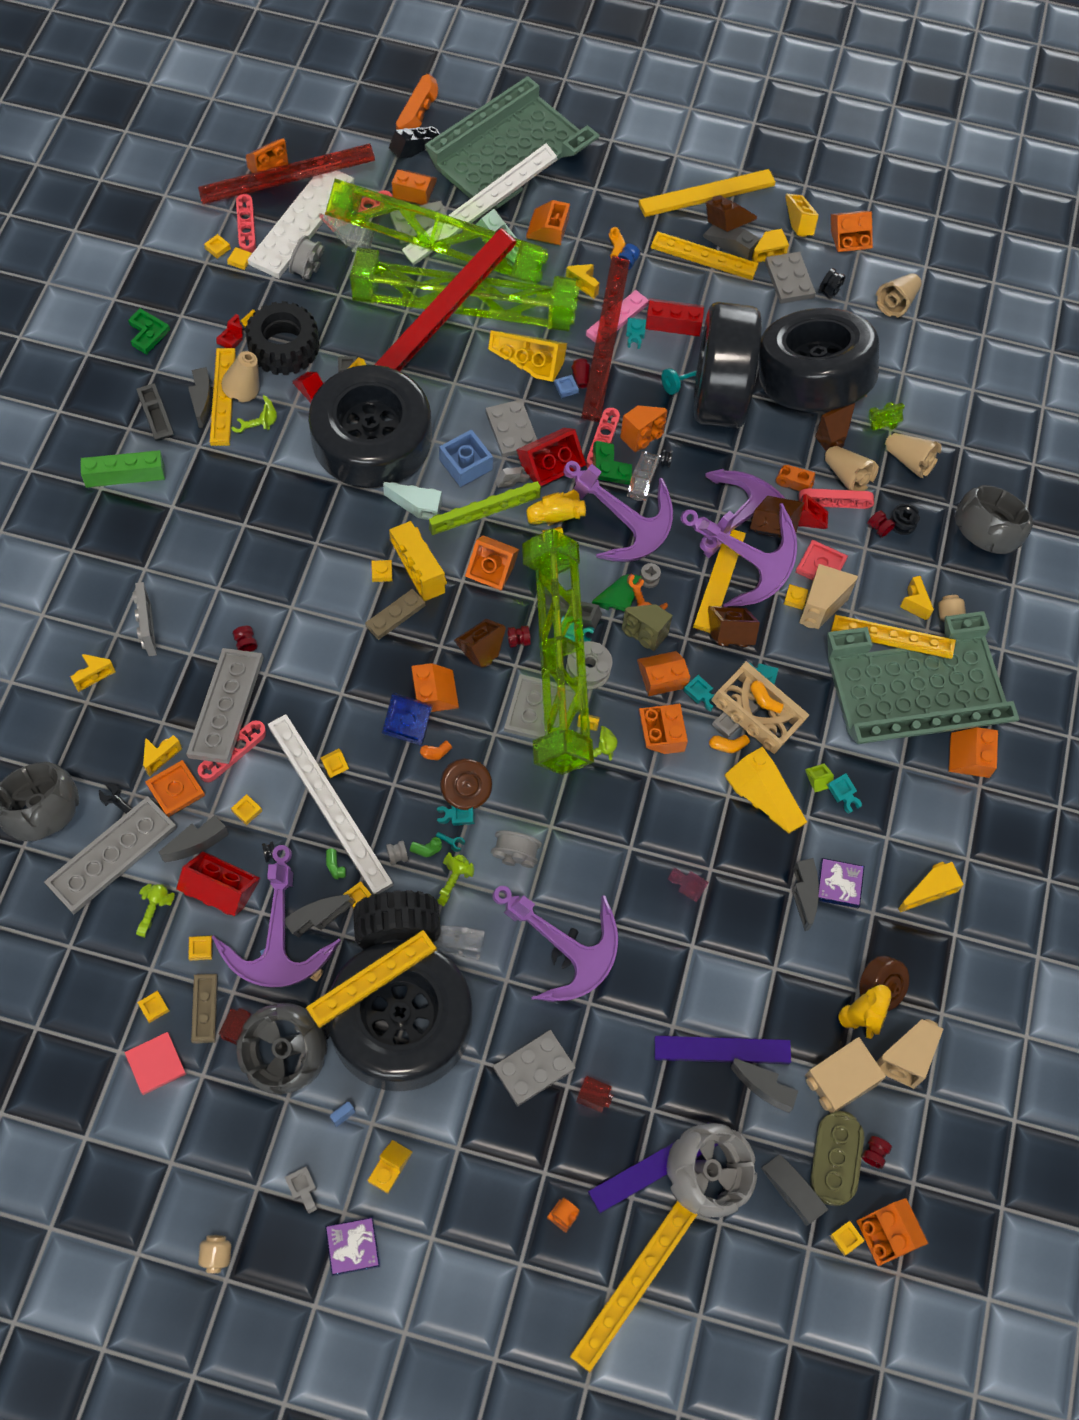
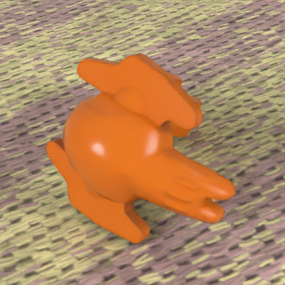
M630 574L627 582L633 587L638 603L637 606L652 605L650 602H646L642 595L641 586L644 584V580L640 578L636 584H633L635 575ZM666 602L659 607L665 610L668 607V603Z

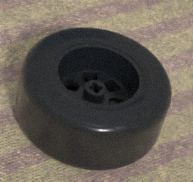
M715 302L709 307L696 373L693 416L696 422L727 428H739L745 423L753 396L760 352L762 318L758 308L724 302Z
M833 308L801 310L779 318L761 336L759 352V378L761 386L772 400L785 407L813 412L843 408L865 397L877 382L879 374L878 334L866 319L855 313Z
M362 365L348 368L324 382L311 401L308 418L314 454L321 466L331 476L341 482L361 488L383 487L384 482L398 483L416 472L429 453L432 441L430 404L422 388L412 378L398 370L379 365ZM383 415L392 420L383 421L380 417ZM356 417H358V418L360 419L357 424H350V423H349L351 420L355 419ZM385 429L394 430L386 436L382 434ZM357 431L361 434V437L357 438L349 433Z
M388 940L360 951L340 970L331 990L407 940ZM436 949L435 952L329 1021L327 1025L334 1049L341 1062L354 1076L366 1084L379 1089L410 1091L436 1082L456 1065L469 1042L472 1028V1000L463 974L448 956ZM406 986L407 993L405 998L395 999L391 992L392 987ZM422 994L429 1005L426 1008L417 1010L412 1005V1001L417 995ZM377 997H382L388 1003L387 1008L383 1012L371 1009ZM400 1012L401 1014H404V1018L396 1016V1013ZM417 1018L429 1021L427 1029L422 1034L413 1028V1023ZM383 1020L388 1024L389 1028L384 1035L378 1036L374 1032L372 1024ZM397 1031H406L409 1043L394 1044L395 1033Z

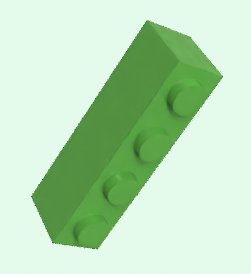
M160 450L81 458V476L86 488L165 480L164 461Z

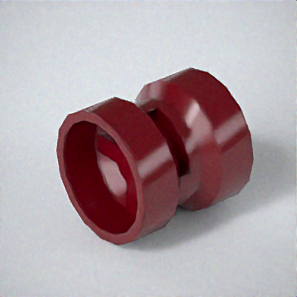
M882 510L876 512L867 523L871 528L877 530V534L880 537L886 536L895 526L891 519L886 518V514Z
M528 625L517 629L515 627H508L510 648L520 644L523 646L531 644Z
M241 626L233 631L234 640L237 641V650L253 652L257 649L258 645L256 639L253 638L254 632L251 626Z
M871 1136L868 1141L869 1150H865L861 1158L867 1164L882 1169L886 1162L884 1157L890 1153L892 1145L879 1137Z

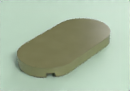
M844 1111L830 1113L821 1120L817 1128L810 1185L822 1202L830 1206H840L847 1203L856 1194L858 1189L864 1130L852 1114Z

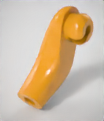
M613 227L609 232V238L614 246L610 258L616 261L617 256L625 246V241L620 230L617 227Z
M759 680L753 681L750 690L757 704L763 709L781 713L783 704L769 696L763 682Z
M717 735L709 740L711 748L731 754L738 752L750 743L747 735H742L734 740Z

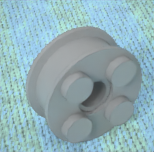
M302 236L293 250L289 262V273L300 274L304 280L310 279L312 273L319 270V259L324 252L322 243L319 241L315 243L310 241L308 236Z
M593 641L581 642L575 645L568 654L566 674L569 680L579 688L586 690L597 689L603 686L609 679L612 668V656L606 647L600 643ZM585 664H591L593 667L589 668Z
M513 831L496 832V847L491 849L494 857L502 859V863L505 865L515 866V863H518L527 868H534V865L538 863L536 858L537 849L542 847V843L539 840Z

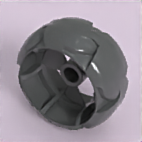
M981 485L969 490L960 501L955 513L956 524L959 526L963 536L974 545L995 554H1008L1021 547L1031 533L1033 518L1026 505L1020 499L1006 490L991 485Z
M35 762L16 769L0 782V828L9 836L20 841H37L55 832H59L72 820L76 812V806L79 805L78 788L72 777L66 770L54 763Z
M278 1003L263 1007L248 1018L237 1040L236 1054L241 1071L247 1073L248 1081L262 1091L280 1095L292 1093L306 1087L319 1075L324 1065V1056L327 1053V1039L323 1027L318 1028L305 1008L292 1003ZM275 1021H290L295 1025L294 1030L300 1032V1034H292L280 1038L279 1029ZM260 1040L272 1044V1053L275 1058L269 1065L264 1064L261 1058ZM305 1053V1057L301 1059L303 1064L301 1069L293 1075L284 1076L283 1059Z

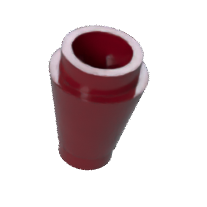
M576 359L571 367L578 388L588 387L590 364L586 359Z

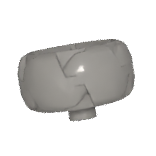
M709 1123L693 1126L682 1133L680 1139L670 1149L667 1160V1175L672 1182L670 1189L677 1201L694 1214L701 1215L702 1217H725L737 1212L739 1207L749 1201L757 1182V1173L754 1168L755 1155L750 1144L743 1135L726 1125ZM715 1144L721 1147L728 1162L726 1169H722L720 1163L712 1159ZM699 1149L705 1157L704 1160H695ZM718 1180L725 1188V1191L720 1193L716 1200L704 1195L708 1181Z

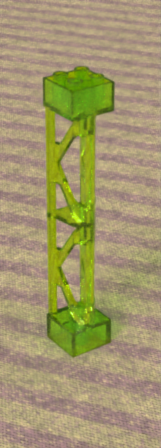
M336 178L334 179L325 212L327 216L468 263L474 256L450 249L451 245L479 237L487 243L496 233V231ZM363 196L380 202V206L358 212ZM399 210L415 230L417 237L369 222V219ZM416 214L435 220L431 237L415 218ZM444 223L463 229V232L439 240ZM515 238L517 240L515 247L519 249L514 265L505 257L493 271L537 285V282H540L543 276L542 266L547 263L549 257L548 249Z
M357 247L350 274L352 300L426 309L447 286L441 285V283L451 282L458 273L380 262L379 250ZM404 273L435 278L420 282L414 281ZM554 276L553 287L486 277L470 296L478 297L490 307L489 311L464 307V301L454 314L548 327V329L569 332L570 325H574L575 311L578 305V299L575 298H578L579 287L576 286V278ZM379 283L391 284L403 294L402 298L377 295ZM492 286L519 289L524 291H520L513 294H503ZM406 287L433 290L434 292L418 298ZM537 294V296H536L535 298L527 297V296H531V295ZM492 299L523 304L505 310ZM535 306L549 307L548 319L523 316L521 314L523 311Z
M551 528L522 543L523 564L536 571L545 735L533 740L534 764L563 775L594 763L593 741L590 737L578 565L580 564L579 543ZM570 569L572 589L566 591L558 582V574ZM545 587L552 594V603L547 617ZM559 594L570 605L562 624ZM553 622L554 638L548 639L550 628ZM573 622L575 642L564 637L570 623ZM576 652L578 676L572 678L564 668L563 656ZM550 674L557 682V693L553 705L551 702ZM565 681L576 693L568 711L566 709ZM559 710L560 726L558 728H553ZM578 711H580L581 734L569 729Z

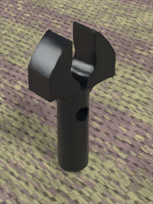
M105 784L113 796H106L99 790L100 801L105 806L109 803H114L125 814L133 809L119 797L122 791L116 784Z
M571 928L568 936L575 940L578 930ZM555 947L551 953L553 965H555L557 958L563 954ZM565 955V961L561 969L567 968L572 964Z

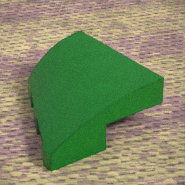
M630 574L621 576L593 599L592 604L599 605L600 608L606 610L612 607L625 612L627 607H631L636 597L633 587L627 582ZM635 575L633 584H636L642 576Z

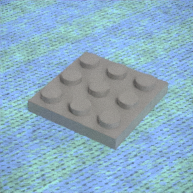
M520 674L504 732L565 746L580 688Z

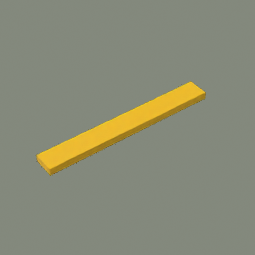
M767 169L640 199L639 206L644 217L706 203L718 195L727 198L773 187L776 181L770 170Z
M678 1201L571 1354L570 1358L589 1373L698 1215L685 1209Z

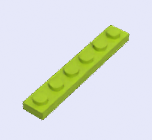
M538 481L526 483L522 487L509 489L502 494L489 496L487 499L472 502L461 508H454L444 514H437L429 519V530L432 535L538 499L540 498L541 487Z

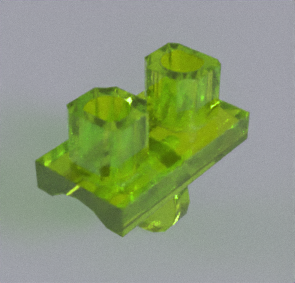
M889 402L880 410L876 407L870 408L871 429L874 431L886 426L891 430L896 429L898 423L904 419L903 409L905 405L903 403L895 404Z

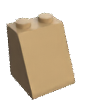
M819 564L799 623L808 628L819 629L849 599L858 576Z
M921 1019L887 1050L876 1063L885 1076L913 1089L916 1088L926 1078L943 1028L938 1027V1024L932 1020Z
M859 1037L810 1069L805 1075L809 1088L812 1091H816L820 1097L819 1102L821 1106L830 1113L842 1109L874 1089L886 1077Z

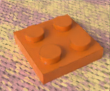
M183 760L145 781L152 795L168 817L205 796Z

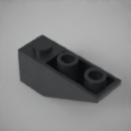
M431 126L426 128L398 129L394 132L389 149L398 158H411L426 149L425 144L440 135V133Z

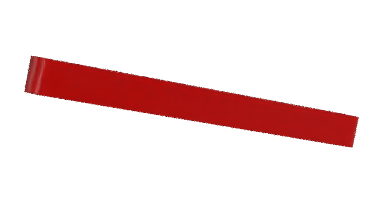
M503 228L499 229L374 365L401 371L516 245L517 240Z

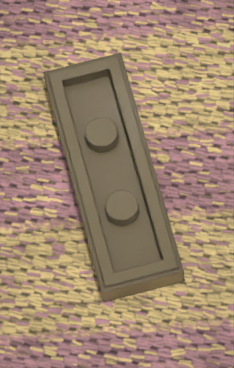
M217 974L194 975L192 1044L216 1042Z

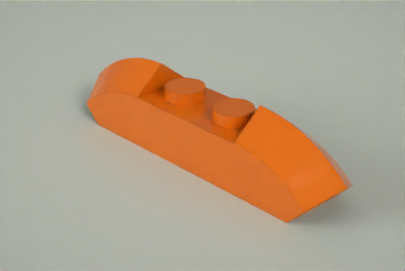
M430 74L423 75L396 121V130L412 129L421 126L425 111L429 109L430 104L436 99L438 94L437 81Z

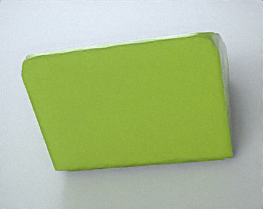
M825 763L805 769L815 792L829 789L827 784L834 780V775Z

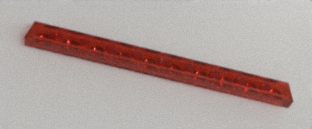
M369 143L198 187L202 204L212 203L241 194L375 161V156Z
M612 256L581 415L583 419L600 422L630 263V260Z

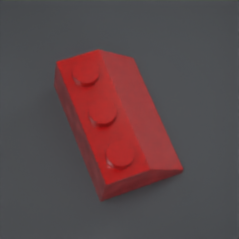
M649 298L645 329L700 337L704 306Z
M562 428L516 449L524 471L533 482L538 481L540 487L564 476V467L569 461L577 462L580 468L586 465L576 430L572 428Z
M201 852L182 867L176 889L188 897H194L202 901L205 905L222 910L227 915L236 916L246 906L260 881V877L206 852Z

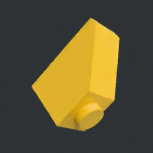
M782 229L770 230L764 233L754 249L753 262H764L766 257L787 254L789 243Z

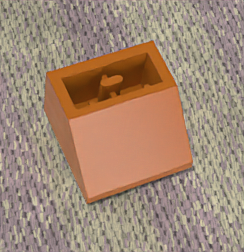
M284 138L275 140L246 154L247 167L258 181L289 167Z
M552 200L534 209L526 238L561 245L569 220L570 204Z
M872 211L831 214V233L837 252L873 248Z
M636 406L623 415L620 438L635 453L640 449H645L651 441L659 439L664 434L668 410L659 407Z
M680 704L639 708L646 748L663 754L685 752L688 740Z
M907 1198L893 1202L856 1220L877 1266L929 1244Z

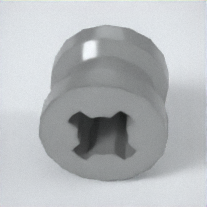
M648 563L642 567L640 575L642 576L641 579L644 580L642 586L654 588L658 585L661 575L659 566Z
M403 840L395 845H386L391 865H395L398 861H408Z

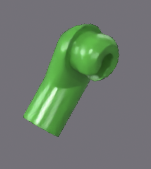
M434 837L426 845L412 842L410 852L423 857H430L442 849V841Z
M333 848L327 849L326 866L332 877L337 880L345 878V867L337 866V851Z

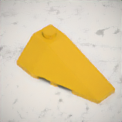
M491 330L488 349L503 359L517 365L518 368L530 373L534 378L554 382L564 363L567 343Z
M763 747L746 755L724 775L738 795L744 796L756 809H761L786 832L791 833L807 824L803 813L778 768Z

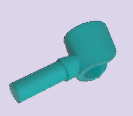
M440 832L436 834V837L450 844L454 852L461 851V848L455 845L456 842L462 845L465 844V840L461 837L453 839Z

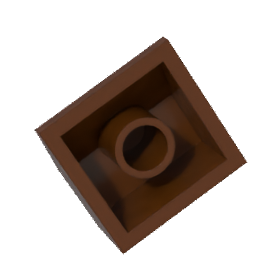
M720 195L714 196L712 200L706 202L708 222L726 232L757 220L755 214Z
M766 496L754 511L750 529L761 535L782 538L779 519L780 504L783 503L795 532H797L804 502Z
M708 607L711 637L718 645L728 646L729 644H736L741 647L756 645L760 622L747 608Z

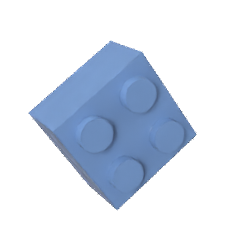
M472 429L439 446L440 462L460 487L493 470V456Z

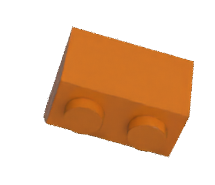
M397 170L392 181L393 198L420 205L427 204L437 178L407 170Z
M484 535L476 539L465 577L498 590H503L514 568L519 549Z
M677 651L637 659L648 696L684 689L690 681V674L685 659Z
M433 663L411 666L416 701L431 705V712L459 708L452 669Z
M976 727L952 732L950 734L948 772L990 778L997 769L998 730Z

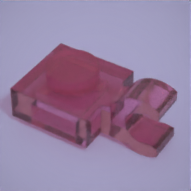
M676 868L672 870L668 877L669 881L681 885L678 890L695 902L698 901L709 883L691 871L686 876Z

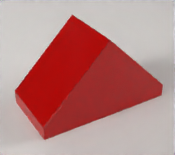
M306 372L292 381L310 403L317 390L323 384L317 372Z
M803 494L801 502H804L798 526L818 529L828 528V511L809 495Z

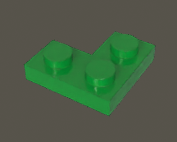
M141 308L128 320L130 326L140 331L131 340V345L146 355L170 331L168 324Z
M595 441L593 444V465L601 471L598 479L630 485L632 482V464L614 461V444Z

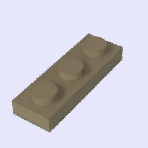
M411 589L365 622V625L379 640L425 607V601Z

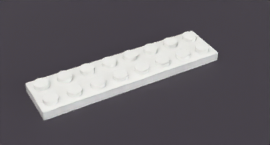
M323 165L248 258V265L279 279L289 267L293 250L298 241L304 235L308 236L309 240L327 219L330 211L334 210L352 187L354 178L327 165Z

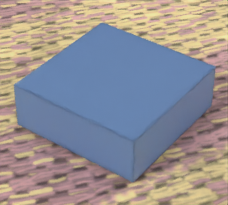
M572 375L554 380L561 398L579 393V388Z
M346 1102L330 1114L331 1121L337 1127L352 1116L355 1110L350 1102Z

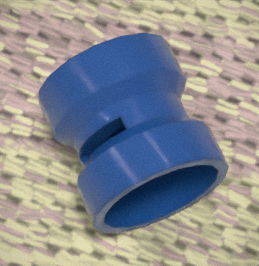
M626 244L616 258L617 264L623 269H631L634 262L640 256V250L633 244Z

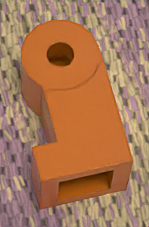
M783 465L776 477V482L782 487H790L797 491L808 488L812 489L815 481V472L791 465Z
M562 1198V1200L557 1202L547 1216V1219L566 1233L578 1217L580 1210L570 1201Z

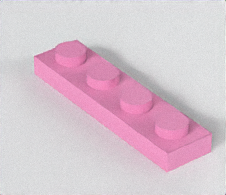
M635 290L586 331V336L600 346L628 322V318L635 317L648 306L649 300Z

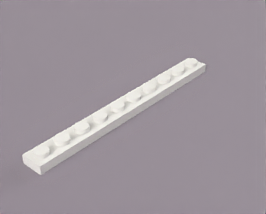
M547 143L403 248L404 255L414 266L557 160L556 154Z
M285 714L268 724L270 731L372 894H380L392 887L393 882L288 716Z

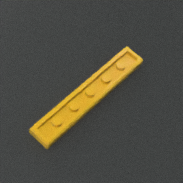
M658 231L651 244V249L749 280H753L759 264Z
M216 348L210 430L211 446H230L233 398H229L223 392L221 383L224 374L236 359L235 348Z
M734 529L730 536L742 542L746 533ZM723 543L721 544L693 628L711 633L708 607H722L739 554Z
M835 615L831 632L868 627L873 643L949 659L953 657L955 639Z
M422 930L308 1005L306 1010L318 1028H320L435 952L436 947L425 931Z

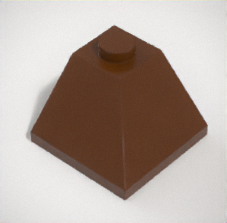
M855 403L831 410L822 415L815 438L825 451L834 446L843 448Z
M485 619L454 641L473 664L479 667H486L493 662L492 660L498 657L506 628L500 623Z

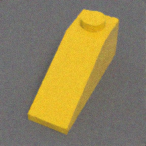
M786 194L785 198L792 229L801 237H807V235L814 236L819 214L803 195Z
M953 862L935 864L928 875L898 908L899 911L903 912L959 892L964 884Z

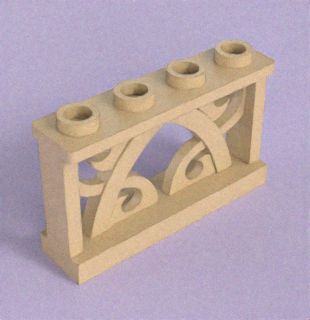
M747 661L712 698V702L715 703L717 708L723 710L735 723L743 727L750 736L756 738L763 744L765 749L773 754L784 745L809 716L805 710ZM738 679L743 683L741 688L733 685ZM759 680L763 682L769 696L783 704L781 713H774L768 710L770 718L752 715L749 699L756 701L750 690L753 681ZM728 691H735V692L739 693L740 695H738V694H733V695L730 697V696L727 695L726 693H727ZM786 722L793 725L788 732L783 725ZM776 726H778L781 730L780 738L774 735L777 732Z

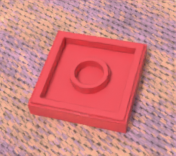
M812 539L795 573L813 580L819 564L841 571L848 556Z
M168 1032L124 1052L142 1095L186 1075Z

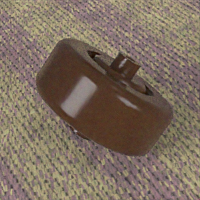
M468 758L455 760L444 769L441 775L440 790L442 796L451 806L457 809L469 810L472 807L476 809L483 805L491 794V775L487 768L476 760Z
M889 956L876 957L866 966L861 975L859 983L860 996L878 985H885L891 991V1002L888 1011L893 1010L902 1002L908 991L909 972L907 967L902 962Z

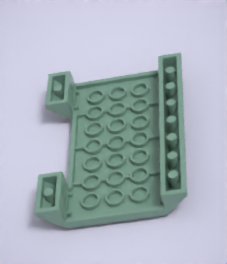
M527 76L426 143L425 148L436 169L471 199L546 143L556 154L557 160L562 157L577 154L597 140L600 135L588 125L581 130L574 126L539 97V85ZM518 188L490 210L499 208L522 192L523 188Z
M984 611L945 616V638L956 640L952 659L902 648L869 652L873 644L868 627L828 632V662L848 734L857 744L1020 720L1014 701L1006 702L985 637L990 627Z

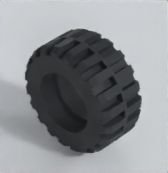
M282 301V303L272 302L269 306L267 304L262 306L261 310L257 309L253 313V317L249 318L245 329L248 351L256 355L258 367L262 366V370L266 372L272 371V374L276 375L279 373L289 375L290 372L295 374L299 372V369L302 368L304 370L309 366L308 363H312L315 360V356L318 355L320 345L317 323L313 315L304 307H299L296 303L288 304L287 301ZM278 333H292L298 336L293 341L285 344H275L268 341L270 337Z
M412 890L381 892V894H373L368 898L361 899L353 909L355 942L362 949L388 940H409L422 930L435 943L441 934L439 904L428 893L413 892Z

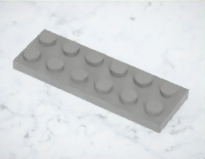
M222 649L186 753L188 758L229 764L264 659L262 653Z
M147 796L44 881V883L74 915L177 827Z

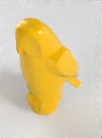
M574 489L567 493L557 492L542 497L541 501L527 508V520L530 524L546 523L547 525H553L554 523L572 518L580 519L581 516H586L585 500L580 501L579 493Z
M878 985L869 989L855 1000L852 1005L843 1007L839 1013L841 1025L845 1028L854 1029L860 1026L866 1027V1038L870 1039L873 1038L874 1034H880L891 1002L890 989L885 985Z

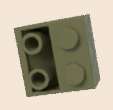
M656 604L627 607L624 613L622 630L627 636L638 640L643 647L655 651L668 636L673 615Z

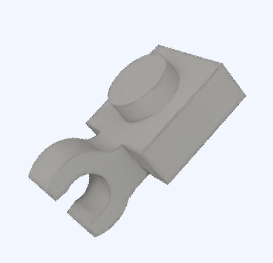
M523 466L519 468H504L501 470L495 483L498 488L514 486L516 482H527L530 476L523 474L525 472Z
M307 1167L286 1176L285 1180L294 1200L302 1198L308 1214L316 1211L317 1208L310 1193L317 1189Z

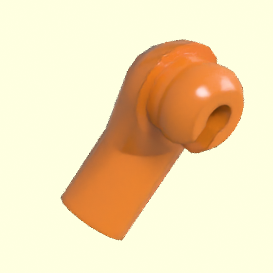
M446 740L439 747L424 745L420 749V754L425 759L438 761L452 749V746Z

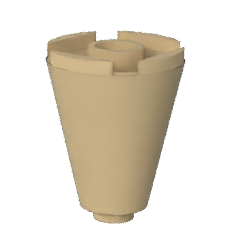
M911 273L881 285L876 292L878 298L876 302L879 309L887 316L900 317L904 315L921 288L922 282L920 277Z
M241 352L224 374L221 387L229 398L238 399V402H249L256 398L260 389L258 360L252 352Z
M899 433L889 435L885 442L886 450L920 478H923V475H929L938 461L935 458L937 452L941 453V444L939 442Z
M834 446L825 453L826 463L848 490L865 491L868 488L866 486L868 482H873L878 474L879 466L874 460L844 448Z

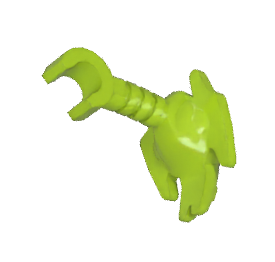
M263 395L265 404L259 418L249 421L237 418V421L241 423V428L237 429L232 426L231 429L234 432L242 433L245 429L262 424L264 429L270 430V426L277 419V413L271 400Z
M601 726L599 747L584 754L577 751L575 754L579 760H571V765L575 769L583 768L587 761L597 757V755H601V753L608 755L611 761L613 751L617 748V738L611 730Z
M448 853L444 858L443 864L450 871L452 870V874L445 887L439 893L441 895L437 902L442 906L447 904L459 875L464 874L465 878L473 877L474 865L472 863L469 864L468 859L464 855L458 854L452 857V854Z
M147 884L139 892L142 895L141 898L144 900L148 898L150 903L136 932V935L143 938L146 937L148 928H151V920L155 913L156 905L171 906L175 893L168 894L167 887L161 884L153 886L152 884Z

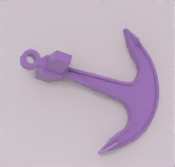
M569 461L565 465L564 474L568 478H575L576 485L574 490L579 493V498L583 499L587 493L594 494L634 534L632 546L596 554V558L619 562L635 561L652 554L664 542L671 529L673 507L663 478H659L658 514L655 517L646 518L599 486L598 478L601 471L593 464L584 471H580V465L575 461Z
M719 469L705 474L706 478L716 484L721 482L737 485L748 494V500L735 514L729 511L717 524L721 528L720 531L727 535H730L733 529L754 515L755 509L766 496L784 498L769 483L744 472ZM704 536L700 542V548L704 551L703 554L710 558L717 552L722 542L716 538H706Z
M783 503L780 504L779 519L782 536L781 544L778 549L770 553H764L721 532V528L716 523L703 516L698 518L694 510H685L681 514V521L684 525L693 527L696 532L706 538H716L753 564L759 571L760 579L758 585L753 590L738 595L723 604V607L745 606L761 602L775 594L789 578L797 556V538L792 521ZM688 514H691L692 520L688 522L686 517Z
M285 845L275 847L272 854L277 862L275 864H268L267 879L274 888V895L264 953L254 961H246L230 946L220 941L215 935L212 936L220 955L234 973L250 983L272 988L292 986L310 978L329 960L341 942L340 939H337L335 942L320 949L306 961L300 963L290 960L286 955L285 890L287 887L293 886V872L286 864L291 859L292 852ZM284 850L285 856L280 858L279 853Z
M499 886L494 890L493 900L499 905L506 904L504 913L514 921L519 920L530 923L569 958L574 965L575 974L570 984L551 989L538 996L531 997L532 1000L550 1002L573 1000L591 992L603 982L614 964L618 948L617 926L605 895L601 897V939L597 945L587 947L534 914L532 908L535 904L524 895L511 897L512 893L506 886ZM499 892L505 894V899L499 897Z

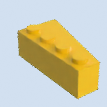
M409 521L389 529L390 541L420 597L427 601L444 594L445 585L447 584L445 573L431 553L427 543L422 539L418 527H415Z

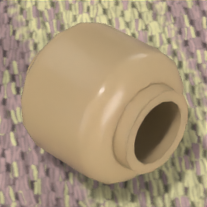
M958 595L944 596L943 600L938 603L939 618L943 622H945V616L966 614L965 602Z
M206 1236V1240L200 1243L199 1265L206 1268L207 1273H221V1268L229 1266L231 1243L226 1240V1236Z

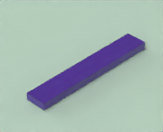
M680 1036L654 1037V1060L732 1063L736 1058L747 1063L791 1064L790 1040Z
M674 1143L588 1191L599 1214L667 1175L668 1155ZM700 1149L698 1150L696 1158L703 1155Z

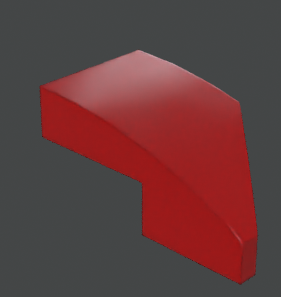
M234 315L227 322V329L216 338V344L225 348H236L243 340L239 315Z

